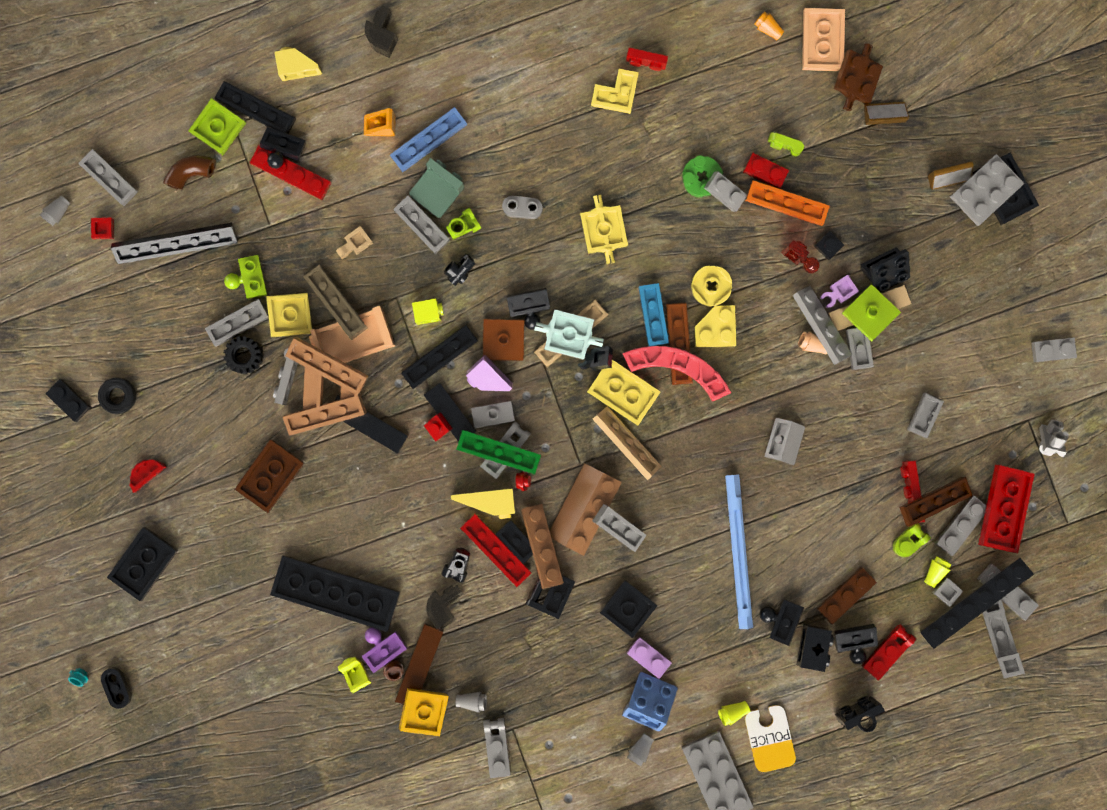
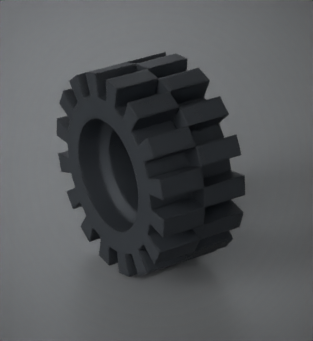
M244 336L230 340L231 343L226 344L227 349L223 352L225 353L223 358L227 362L225 364L232 371L242 374L253 373V370H257L259 364L263 362L261 358H264V354L261 352L263 350L259 343ZM240 348H248L251 352V358L246 363H240L236 358V353Z

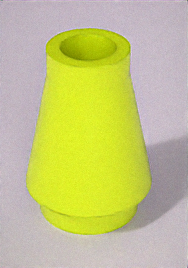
M936 556L935 560L932 559L924 582L935 588L951 570L949 568L952 564Z
M746 701L721 707L722 709L718 710L719 717L725 726L728 724L731 726L750 712Z

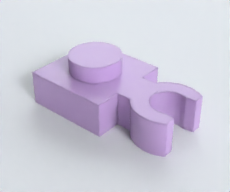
M846 275L830 286L832 292H825L820 296V299L829 297L830 303L825 307L830 308L836 303V299L841 304L858 293L859 290L850 277Z

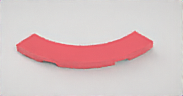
M647 346L623 353L631 372L647 367H666L678 370L697 381L707 392L712 402L731 393L726 382L717 371L698 356L685 350L667 346Z

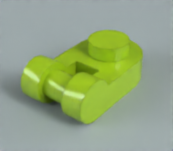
M771 132L767 140L771 143L770 147L777 150L784 148L789 150L790 154L795 157L799 156L804 149V144L801 141L779 133Z
M917 523L910 526L895 539L893 551L898 556L909 557L922 545L926 544L931 537L928 533H924L921 530V525ZM913 534L918 537L915 542L910 538Z

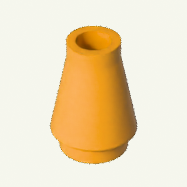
M765 11L754 23L757 26V30L771 36L776 41L784 33V30L773 16Z

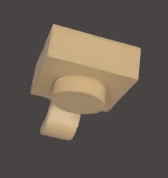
M359 226L344 237L347 243L338 248L336 252L341 259H344L352 251L358 255L372 245L373 242L362 227Z

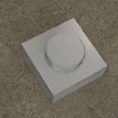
M945 577L932 593L950 607L963 591L949 578Z

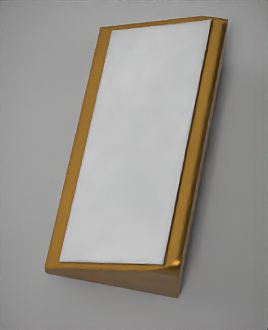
M905 102L864 105L866 125L904 123L909 120Z
M973 162L933 171L928 176L931 189L935 190L966 182L972 175Z

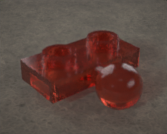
M791 241L781 253L796 265L801 262L807 273L817 272L820 266L819 261L814 257H807L810 252L806 250L807 247L802 242Z

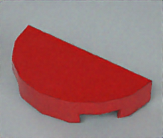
M154 459L143 460L137 463L131 470L129 483L133 493L140 490L167 466Z

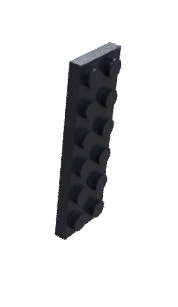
M283 555L270 595L388 632L400 591Z

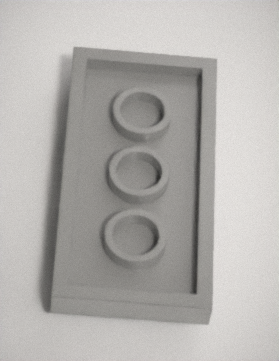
M719 730L681 747L709 810H751L754 808Z

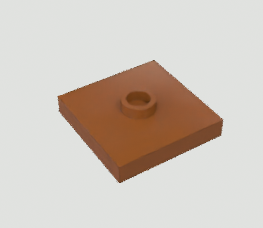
M484 319L483 356L486 355L490 360L524 361V320Z

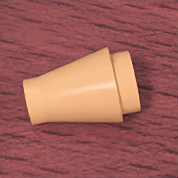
M810 331L801 334L798 347H801L803 351L827 354L817 335Z

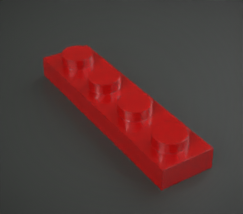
M258 145L249 162L251 165L320 200L324 199L331 185L330 181L285 158L283 165L278 169H274L267 162L268 156L273 152Z
M476 514L460 528L516 587L532 573Z

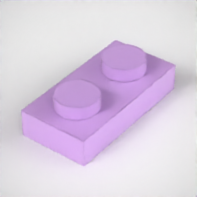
M638 637L627 651L629 656L658 679L661 678L672 664L671 661L641 637Z

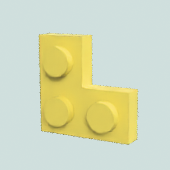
M619 69L615 88L595 84L591 106L630 114L639 72Z

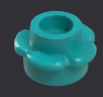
M77 668L69 672L68 681L75 686L83 687L89 680L88 673L83 669Z

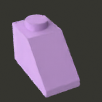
M486 355L477 361L466 374L468 383L479 390L510 391L513 383Z

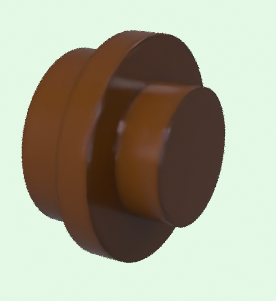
M390 661L384 666L383 673L388 680L397 681L402 677L404 668L399 661Z

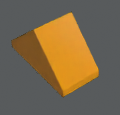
M387 108L364 115L365 136H395L396 116L393 109Z

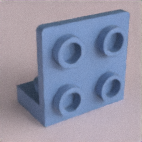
M640 672L630 702L624 708L622 716L660 732L667 724L678 688Z

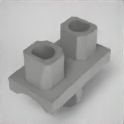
M1052 419L1048 426L1041 424L1039 428L1041 436L1039 450L1042 454L1051 456L1057 453L1061 457L1065 456V442L1067 439L1062 433L1064 428L1063 422Z

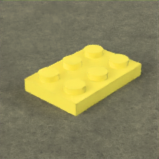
M612 360V368L602 369L587 393L638 426L660 394V391Z

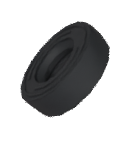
M111 378L100 386L98 401L105 411L112 414H123L134 406L136 391L128 380ZM115 388H120L124 392V400L119 404L113 403L110 399V393Z

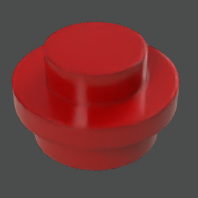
M522 471L516 474V488L527 491V488L531 486V476L527 472Z

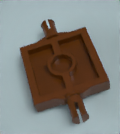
M864 44L862 54L851 49L845 53L834 89L841 92L847 98L843 107L846 111L852 110L854 101L871 104L883 66L874 62L869 57L873 48L870 44Z

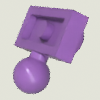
M371 627L366 630L365 639L367 642L374 644L375 647L364 654L362 658L371 671L375 673L408 647L397 632H394L382 641L380 630Z

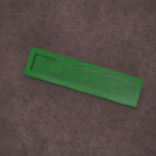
M462 430L456 449L531 474L536 473L541 457L540 454Z

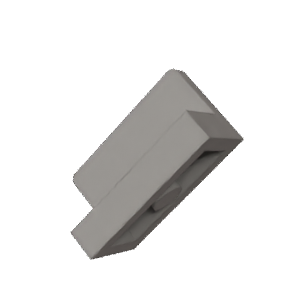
M775 418L764 457L794 465L805 426L793 421Z

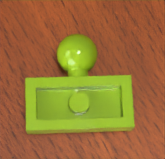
M254 255L238 259L241 275L238 276L235 273L226 275L224 279L225 286L229 289H236L243 283L247 299L266 296L267 291L259 256Z

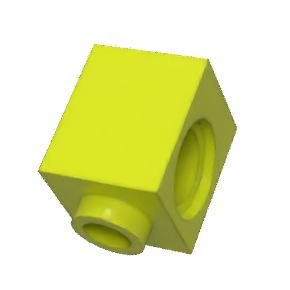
M437 299L412 303L415 323L417 325L441 321V315H444L442 303H438Z

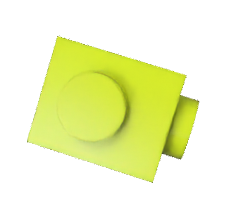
M347 658L338 666L351 692L354 693L371 683L363 662L358 658Z

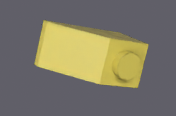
M283 47L280 51L274 52L278 75L282 81L322 74V70L316 62L295 48Z

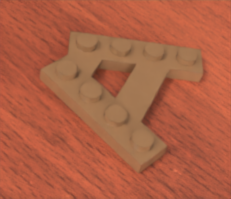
M298 337L293 338L285 356L305 366L303 410L283 416L289 436L365 415L367 412L360 393L369 376ZM324 377L341 386L339 400L322 404Z

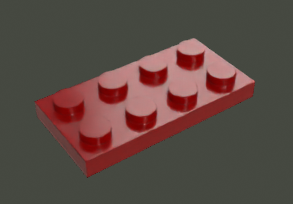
M995 465L978 545L1018 554L1034 473Z

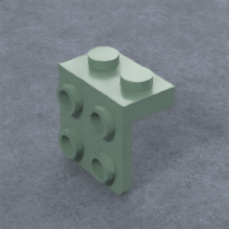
M430 158L426 163V172L411 189L409 195L437 218H441L463 191L464 184L461 182L463 179L457 173L453 172L451 174L446 170L447 166L438 159L435 162Z

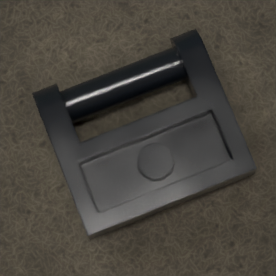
M562 575L564 583L550 587L543 604L537 602L543 590L538 578L530 598H527L525 604L559 619L575 584V580Z

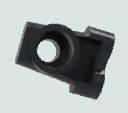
M465 253L459 263H456L454 260L451 261L445 268L444 274L448 276V280L453 285L462 284L468 277L467 272L476 263Z
M465 548L455 549L450 562L444 565L441 573L442 576L453 578L455 581L463 583L467 576L466 568L470 552Z

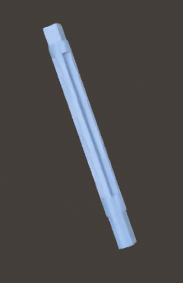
M739 474L727 475L725 479L739 629L753 628L740 477Z

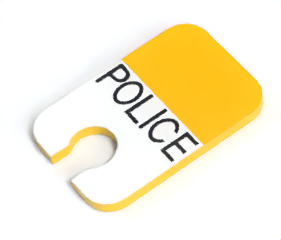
M779 705L768 707L769 713L772 715V723L768 726H763L759 723L760 714L758 709L751 710L745 715V724L754 763L761 772L790 767L796 760L786 713Z

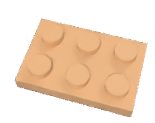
M805 8L803 10L802 70L840 71L844 59L845 9Z

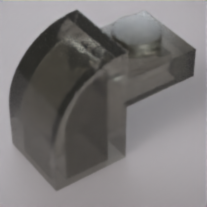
M382 6L381 10L375 13L374 23L366 20L365 35L370 46L376 52L390 58L398 38L395 33L386 29L392 18V13L389 8Z
M458 585L447 587L443 591L442 596L435 590L428 598L427 614L438 631L443 630L456 620L448 605L464 595Z

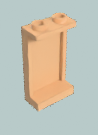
M381 306L374 307L372 311L358 315L367 326V329L353 340L348 337L338 322L320 329L310 330L311 336H309L311 345L344 363L394 347L395 343Z

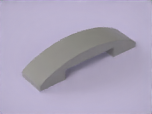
M1000 599L982 614L999 667L1005 679L1025 674L1006 619L1002 600Z

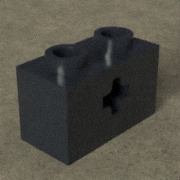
M803 624L797 665L800 668L825 672L826 667L830 664L829 647H832L834 641L832 631L828 628ZM820 646L819 650H812L813 647Z

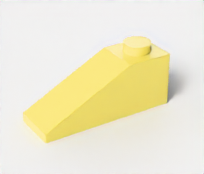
M513 488L451 495V500L494 516L499 515V519L512 518L511 514L516 513Z

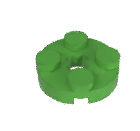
M699 155L691 159L682 172L686 191L695 197L710 196L711 194L704 187L715 171L723 175L720 165L714 159L707 156ZM704 172L708 180L703 179L701 182L698 180L699 176L697 174Z

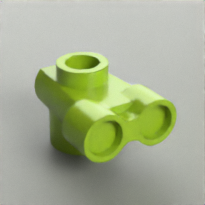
M470 208L462 211L463 215L452 219L449 225L446 226L453 240L471 231L475 233L482 229ZM461 226L462 230L455 232V227Z

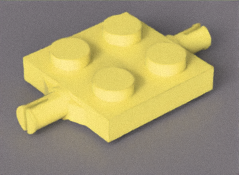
M596 195L593 196L596 208L589 212L580 213L588 254L605 252L606 264H610V260L612 264L615 263L613 251L617 248L628 246L620 205L614 207L603 206L602 195H598V199Z

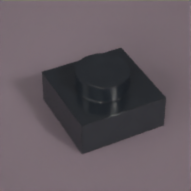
M829 231L814 247L829 261L844 244Z

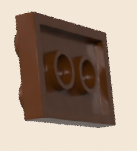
M270 439L234 490L266 513H270L305 463Z

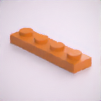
M754 180L751 182L745 200L819 226L824 225L830 207L829 205Z

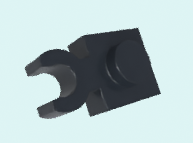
M610 346L591 349V354L588 355L586 353L585 361L578 363V367L583 370L589 367L592 370L612 368L613 349Z

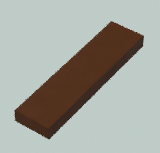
M960 477L899 508L906 526H913L973 495L967 478Z
M424 624L395 702L404 705L407 688L422 690L444 630Z

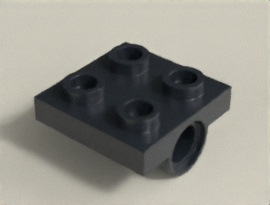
M864 696L858 699L856 704L840 708L835 716L838 722L847 730L857 726L864 732H871L877 725L875 716L885 712V710L876 699L871 696ZM864 716H868V723L861 725V719Z

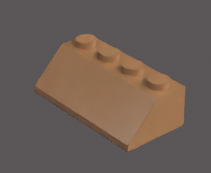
M584 463L550 529L551 538L584 556L599 528L592 520L603 504L608 507L610 506L622 482Z

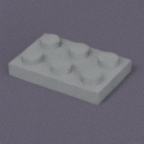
M995 154L956 190L950 198L979 226L1025 183Z

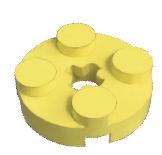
M705 266L698 270L693 277L691 283L692 294L703 305L708 307L718 306L729 298L732 291V279L729 273L722 267ZM708 281L711 283L716 282V291L707 289Z

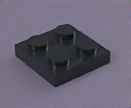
M624 580L600 613L633 638L655 610L657 604Z

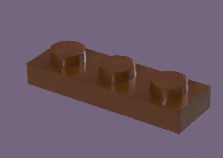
M860 567L817 610L830 624H834L877 582L863 567Z

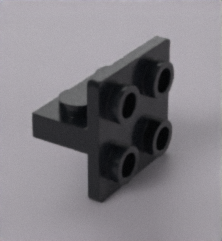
M895 247L860 264L863 273L879 292H884L910 278L909 252L907 249L900 251Z

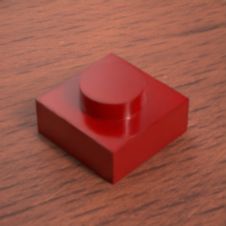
M111 217L91 218V238L94 240L114 239V219Z
M441 412L424 425L435 442L453 429Z

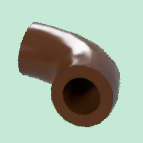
M199 155L182 158L171 166L164 178L163 184L183 191L187 180L193 176L199 175L210 178L215 170L216 160Z

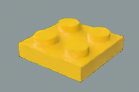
M407 688L399 730L440 736L449 696L445 693Z

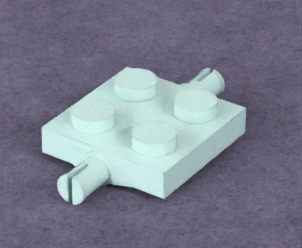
M555 309L549 325L536 322L535 331L546 333L547 341L544 350L583 360L590 344L602 347L604 341L602 338L592 336L594 319Z

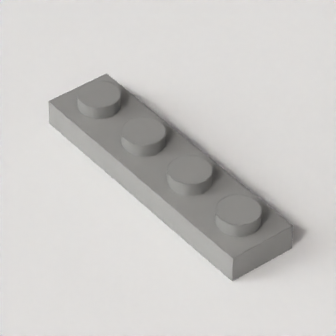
M811 286L792 295L833 364L836 365L852 356Z

